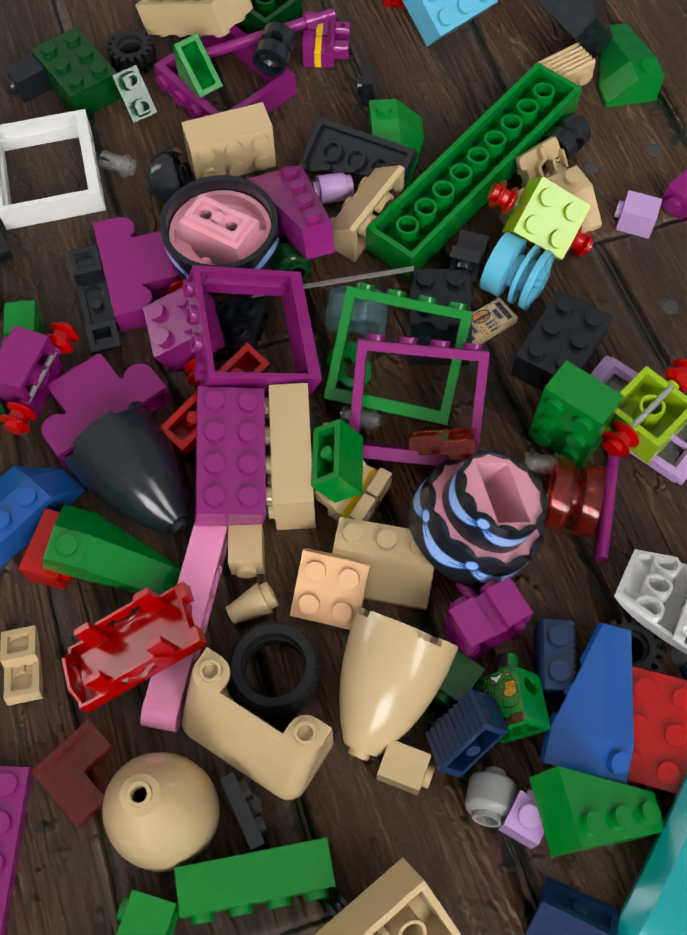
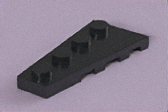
M319 117L298 166L302 165L305 173L333 174L343 172L345 175L369 177L375 168L400 165L405 168L404 180H407L418 153L415 149Z

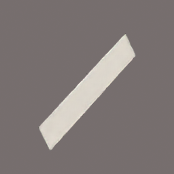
M414 266L303 284L306 289L414 271ZM253 295L252 297H258V296H264V295Z

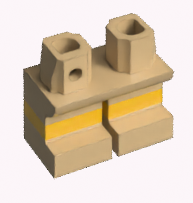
M363 460V494L334 503L316 490L315 499L326 506L328 516L338 522L339 517L369 522L375 513V508H378L391 487L392 473L383 468H380L378 471L366 465Z

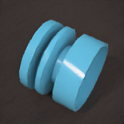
M508 231L500 238L483 270L479 286L482 290L496 297L500 296L509 287L507 301L513 304L519 298L518 307L527 310L546 285L555 254L552 251L546 250L540 256L541 246L535 245L525 255L526 239Z

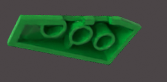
M627 23L610 25L613 38L608 43L606 49L601 52L599 63L598 90L605 108L656 101L665 77L657 57Z
M397 99L369 100V134L415 149L418 153L407 180H404V192L412 184L414 171L424 143L422 117Z
M64 504L56 520L43 557V569L135 594L146 587L158 595L177 585L182 569L98 513Z

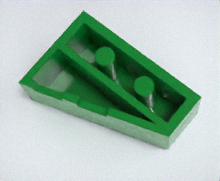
M560 766L529 777L551 857L633 841L663 832L664 822L654 792Z

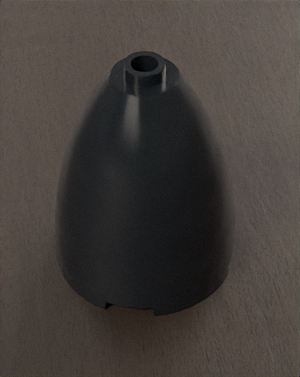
M131 402L128 405L130 409L116 414L110 410L91 423L72 442L76 449L72 455L65 457L66 465L98 499L130 521L163 534L172 532L174 535L181 533L190 524L188 520L191 516L190 495L180 460L161 424L143 402Z

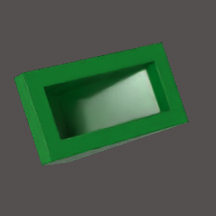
M198 33L172 45L178 76L198 98L223 86Z

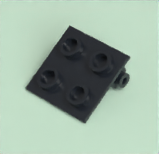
M268 297L220 301L218 303L216 312L225 347L217 351L240 350L246 343L256 350L257 341L261 340L266 319L269 317Z

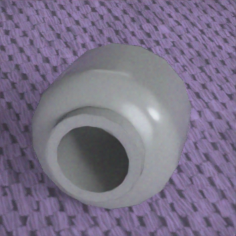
M485 767L484 771H478L471 775L467 788L465 807L472 815V820L486 827H500L515 800L516 784L511 778L506 776V772L498 767Z

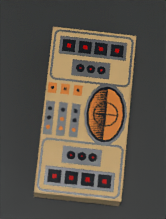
M500 297L473 313V344H482L517 323L518 317Z

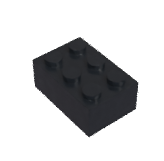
M414 269V271H410V299L417 300L418 295L436 298L437 305L448 307L449 301L468 305L467 311H471L470 269ZM410 310L409 337L418 338L417 344L430 345L431 340L451 341L450 347L455 348L461 320ZM472 319L466 343H472ZM409 355L410 365H451L452 359ZM462 360L461 365H470V361Z
M558 290L517 353L511 376L543 391L566 360L584 371L604 339L613 316Z

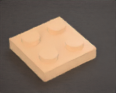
M304 548L290 616L350 630L358 607L363 605L371 562Z

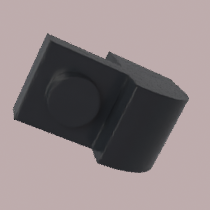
M461 230L457 244L452 246L449 256L451 261L450 269H470L471 281L477 282L489 248V236Z

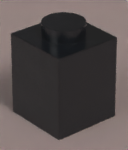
M32 53L4 67L8 76L5 82L13 95L18 94L24 103L52 89L45 68Z

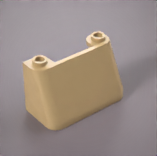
M207 647L192 670L182 713L181 724L183 730L191 739L278 798L285 801L299 798L334 745L332 728L310 715L296 717L288 725L284 733L264 722L237 704L228 692L231 671L229 665L222 656Z

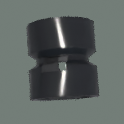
M271 22L264 27L252 57L253 64L261 73L276 77L285 72L296 43L294 32L287 25L280 22Z
M569 113L554 125L540 140V143L551 136H556L560 149H564L567 161L569 162L590 140L591 129L584 118L578 114Z

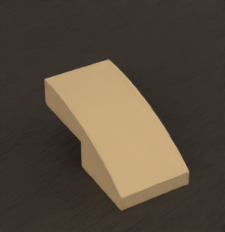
M36 625L1 632L0 662L4 667V701L9 706L43 699L41 651Z

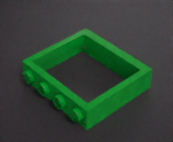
M357 282L356 288L347 286L324 399L352 404L353 391L338 388L356 299L461 320L455 348L463 349V344L467 342L473 312L467 311L468 305L449 301L447 307L437 305V299L428 296L418 295L417 300L405 298L406 292L387 289L386 294L374 292L375 286ZM452 359L441 410L365 393L362 407L448 425L462 360Z

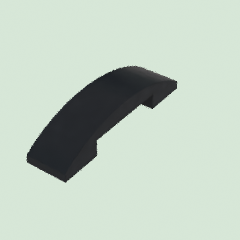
M97 245L67 251L86 324L85 329L92 355L122 348L119 329L114 316Z

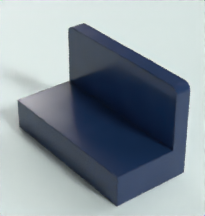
M547 876L541 887L538 907L527 927L526 935H618L620 911Z

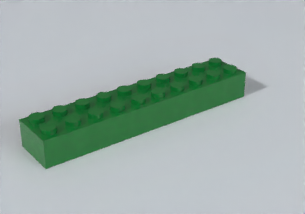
M537 62L366 227V250L394 269L414 266V269H422L489 201L487 196L495 183L500 184L503 180L508 181L517 172L518 166L515 158L538 145L540 140L563 116L576 112L582 87ZM410 271L401 273L410 279Z

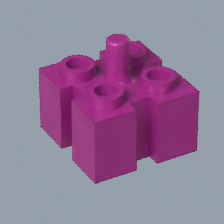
M510 577L501 582L498 579L489 581L480 588L482 594L479 596L472 587L460 583L455 584L462 597L450 604L449 607L451 609L448 610L447 622L444 624L443 632L450 643L458 646V650L471 660H475L488 653V650L495 646H500L523 633L526 627L525 623L530 620L533 612Z

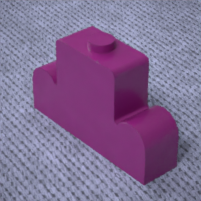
M125 217L93 223L114 316L120 332L147 326L143 307L153 303L154 299L168 295L167 289L175 281L180 280V277L170 264L160 231L137 236L133 222Z
M96 354L82 364L70 368L67 373L49 383L48 388L64 415L54 414L48 417L42 425V434L65 469H68L65 457L72 455L76 449L72 442L99 417L110 410L116 414L130 409L128 405L134 401L143 402L154 414L171 403V399L165 384L148 365L142 363L134 364L125 371L123 378H119L101 354Z

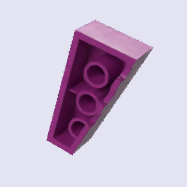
M302 165L287 166L280 171L247 178V180L261 187L271 197L278 215V233L286 235L288 241L306 259H311L335 252L331 220Z

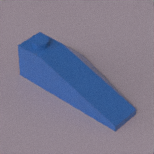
M599 622L580 658L581 668L574 682H568L563 692L567 696L558 713L553 712L549 719L550 730L545 732L539 761L607 780L627 783L634 748L631 630Z

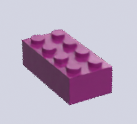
M198 386L196 399L195 526L262 524L263 526L266 517L264 389Z

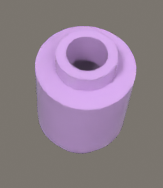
M341 172L316 176V182H312V186L322 204L345 201L349 196L353 197L354 185L350 174L345 175Z

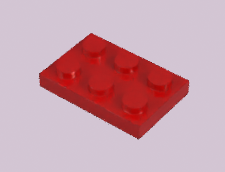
M632 666L634 748L627 780L677 794L687 773V680Z

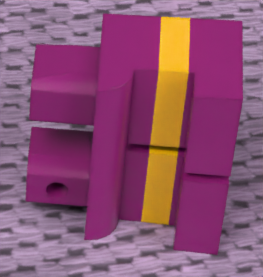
M336 19L317 24V28L308 31L304 29L302 44L303 67H334L335 59H348L350 22H336Z

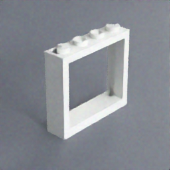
M85 109L0 125V219H2L6 230L106 210L92 130ZM79 137L88 190L16 204L11 203L4 151Z

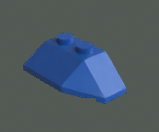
M13 466L0 477V569L31 541L45 508L61 512L64 504L70 505L85 491L63 469Z

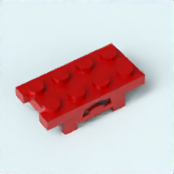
M182 581L160 595L146 587L132 596L133 601L95 622V625L86 622L73 630L74 636L81 639V641L67 648L68 655L62 658L67 689L78 702L79 709L89 713L208 645L203 629L196 626L192 618V605L190 603L194 601L189 585ZM140 606L141 609H138L137 612L128 619L114 623V626L108 624L112 620L116 622L126 618L131 614L132 609ZM76 675H77V678H78V689H77V690L75 689V686H74V684L76 683Z

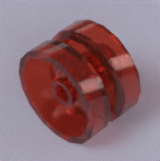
M556 457L545 489V494L548 498L545 529L560 532L566 526L569 519V526L574 535L589 538L593 535L604 496L606 477L604 466L585 463L577 477L575 461Z

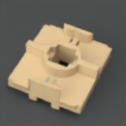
M551 136L515 158L518 166L517 173L521 175L523 181L521 186L523 188L526 187L530 178L541 176L548 178L567 170L566 167H569L565 151L560 149L556 136ZM545 163L546 168L543 171L541 166Z

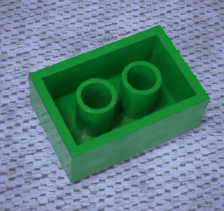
M566 360L545 386L528 435L533 437L537 444L548 447L558 453L565 462L575 464L582 469L601 443L602 433L607 431L624 395Z

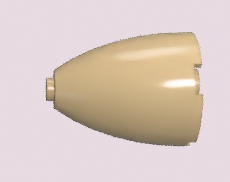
M358 607L348 635L340 676V723L344 743L350 746L348 753L368 761L370 755L378 757L385 752L388 744L402 738L422 716L436 696L448 674L458 646L443 639L435 638L428 633L387 616Z
M152 752L132 759L115 773L104 795L102 817L104 828L111 844L123 858L144 870L169 872L174 871L176 867L187 865L198 857L204 849H207L218 827L220 804L213 782L201 767L190 759L178 754Z

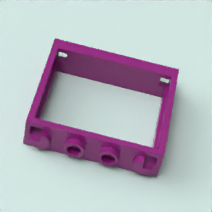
M234 25L230 28V32L223 37L206 35L200 37L204 48L247 34ZM257 44L233 51L234 55L269 84L230 110L263 102L268 114L296 95L295 73L287 67L282 75L276 77L261 73L253 64L252 59ZM174 52L154 64L155 81L158 82L161 91H166L178 106H183L190 113L193 119L220 113L203 97L198 98L183 80L179 78Z
M193 265L187 280H183L182 290L183 296L188 297L189 305L187 307L186 319L187 323L192 325L193 333L191 334L190 347L192 352H196L197 361L194 373L196 381H200V386L264 389V394H269V385L308 383V394L312 395L321 382L322 377L301 272ZM203 292L281 296L296 373L215 372Z
M366 333V339H358L350 427L359 434L368 351L478 361L468 452L363 441V458L438 466L454 455H472L479 451L490 356L489 351H483V344L464 343L463 349L451 348V341L431 340L430 345L417 344L418 338L399 336L398 342L385 341L386 335Z

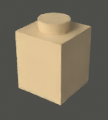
M262 524L228 525V565L231 575H236L240 578H253L257 574H265L264 532Z
M394 740L387 745L376 780L417 796L421 787L428 789L435 767L428 765L431 754Z

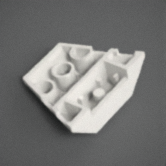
M634 549L614 597L641 625L669 645L687 654V564L681 563L674 556Z

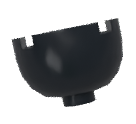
M178 147L155 155L148 167V177L145 179L146 187L149 193L154 194L163 204H166L170 197L180 188L195 181L191 166L188 161H182L179 155L184 153Z

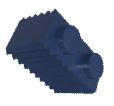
M540 619L534 629V674H537L540 678L544 699L565 700L567 695L563 692L568 682L573 683L577 672L574 669L577 665L574 662L577 658L574 656L576 644L573 641L576 637L573 635L575 633L573 629L575 623L572 620Z
M473 689L467 690L466 693L462 694L457 700L458 703L453 704V708L448 709V713L439 717L435 721L434 727H431L430 731L425 732L438 770L457 777H461L510 730L506 726L507 723L503 720L504 717L500 714L501 711L495 703L496 700L492 696Z

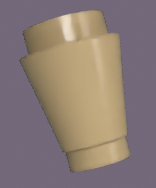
M267 581L260 585L257 582L230 605L226 606V611L233 624L236 625L239 622L273 613L272 609L279 606V603Z

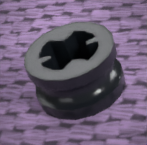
M339 890L334 893L335 897L332 901L326 899L323 902L333 918L349 905Z

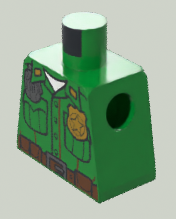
M514 653L497 655V672L481 677L477 682L476 691L492 696L496 700L495 703L499 706L500 714L504 717L503 720L510 729L496 745L549 731L550 722L538 675L518 666V656Z

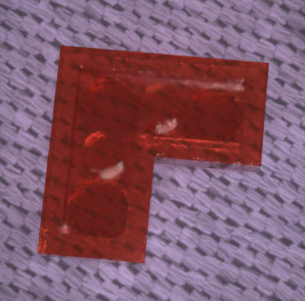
M477 428L411 432L408 438L409 451H418V455H434L440 449L441 455H449L451 460L467 459L470 453H476L478 443Z
M89 719L31 771L79 828L103 807L104 794L88 777L87 773L114 748Z

